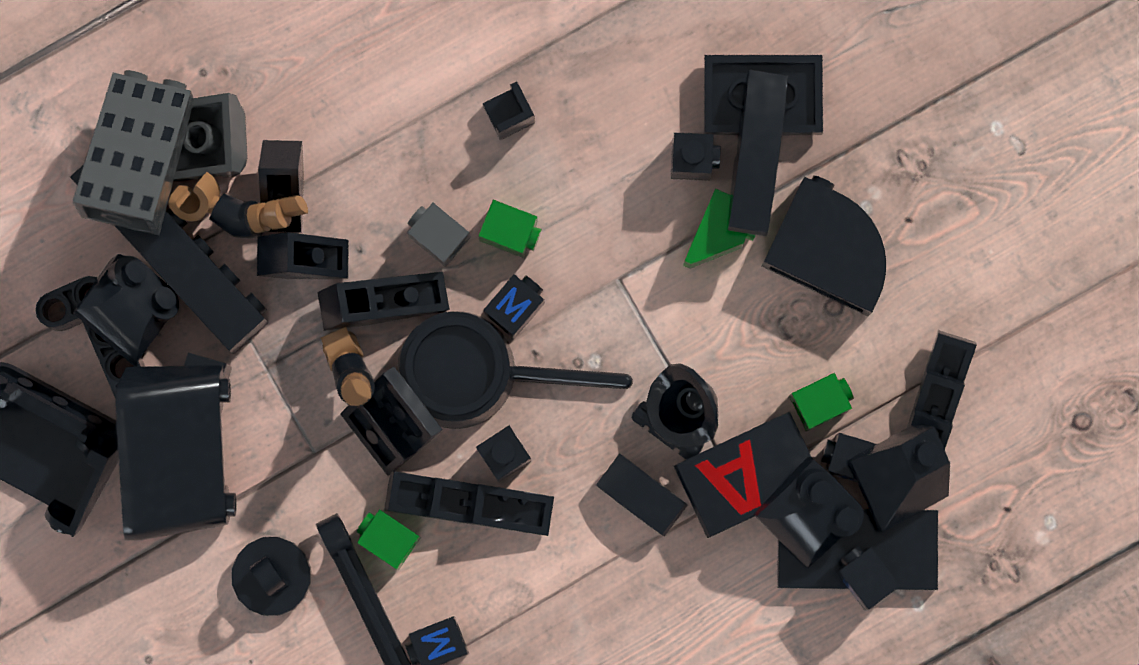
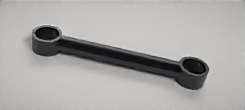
M336 513L316 523L324 545L334 560L384 665H411L339 514Z

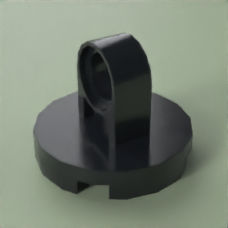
M262 537L248 543L237 555L232 567V586L238 600L250 611L263 616L282 615L294 610L306 598L311 584V566L306 554L295 543L280 537Z

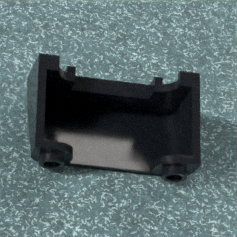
M0 362V480L47 504L48 508L44 515L50 527L59 533L69 534L74 537L82 529L119 461L116 420L9 363Z
M223 365L125 368L117 385L115 402L122 522L125 540H145L228 525L230 517H236V493H229L228 485H225L221 413L223 404L230 403L231 382L230 378L223 379Z

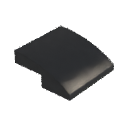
M395 367L384 372L374 382V394L368 402L359 406L348 405L340 413L387 476L390 475V471H396L443 430Z

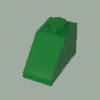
M718 189L714 190L683 266L691 269L741 249L745 239L754 241L756 236L754 234L727 230L730 194Z

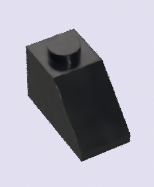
M263 140L258 166L260 203L297 195L303 198L304 164L302 141ZM303 215L291 217V223L287 228L271 229L267 232H302Z
M290 232L260 236L257 238V276L281 279H348L349 240Z

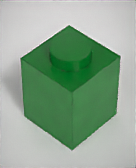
M493 199L478 237L479 241L524 258L527 249L534 251L542 229L536 227L538 223L537 216Z
M834 372L791 393L789 398L805 431H808L851 410L852 407L849 401L853 400L854 396L845 378L838 380Z
M380 509L376 515L369 512L356 531L361 535L357 542L396 570L402 567L421 538Z

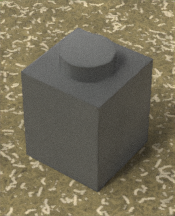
M433 202L427 209L421 206L407 223L411 226V229L407 232L409 237L445 267L471 238L469 231Z

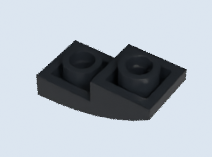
M620 453L596 484L602 491L664 537L688 506L687 503Z

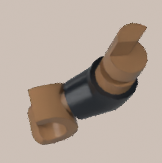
M208 172L197 182L194 190L190 186L179 185L169 198V207L179 218L186 221H198L206 213L211 214L210 221L231 236L242 239L258 238L264 232L271 229L287 228L291 223V217L308 214L305 200L298 195L268 201L267 203L243 201L225 193L220 197V187L215 178Z
M344 327L321 337L323 352L329 368L333 372L336 389L341 400L352 406H359L368 402L374 394L375 385L373 376L362 359L364 355L356 335L348 331L347 327Z

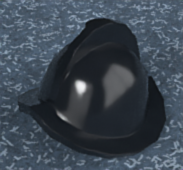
M682 363L669 365L650 386L646 400L648 419L654 432L665 442L681 448L699 447L715 437L719 416L718 398L713 388L694 369Z

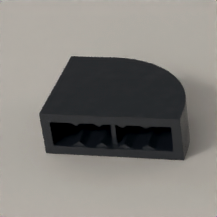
M813 175L812 179L804 176L761 267L865 316H869L881 295L886 276V255L880 233L869 215L857 203L833 190L835 185L832 182Z

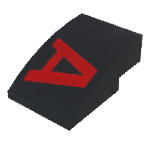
M788 412L674 465V469L708 539L755 517L753 514L808 456L811 457L791 413Z

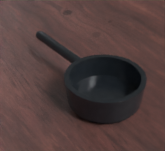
M462 311L440 313L420 323L412 330L403 343L397 364V371L440 427L450 429L472 427L491 418L508 399L514 381L628 389L633 384V378L625 373L515 366L511 347L502 332L485 318Z

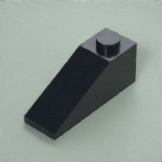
M443 272L336 283L317 292L324 331L342 329L344 327H360L450 310Z

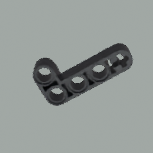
M87 276L40 297L35 309L40 323L55 331H65L82 323L84 324L116 399V389L121 378L117 377L115 366L124 357L107 342H103L97 333L73 314L84 298L85 292L93 285L97 277ZM56 302H63L66 308L64 317L59 321L51 322L48 317L50 306ZM142 358L134 364V367H145Z

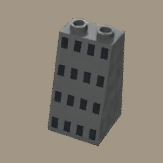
M125 70L124 75L113 72L76 188L73 204L82 218L160 236L194 98L191 90H186L187 86L184 83L175 80L164 79L163 84L148 81V76L140 72Z

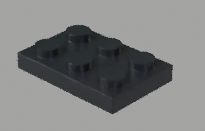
M704 55V134L739 135L746 77L749 70L788 76L782 135L823 134L822 55Z

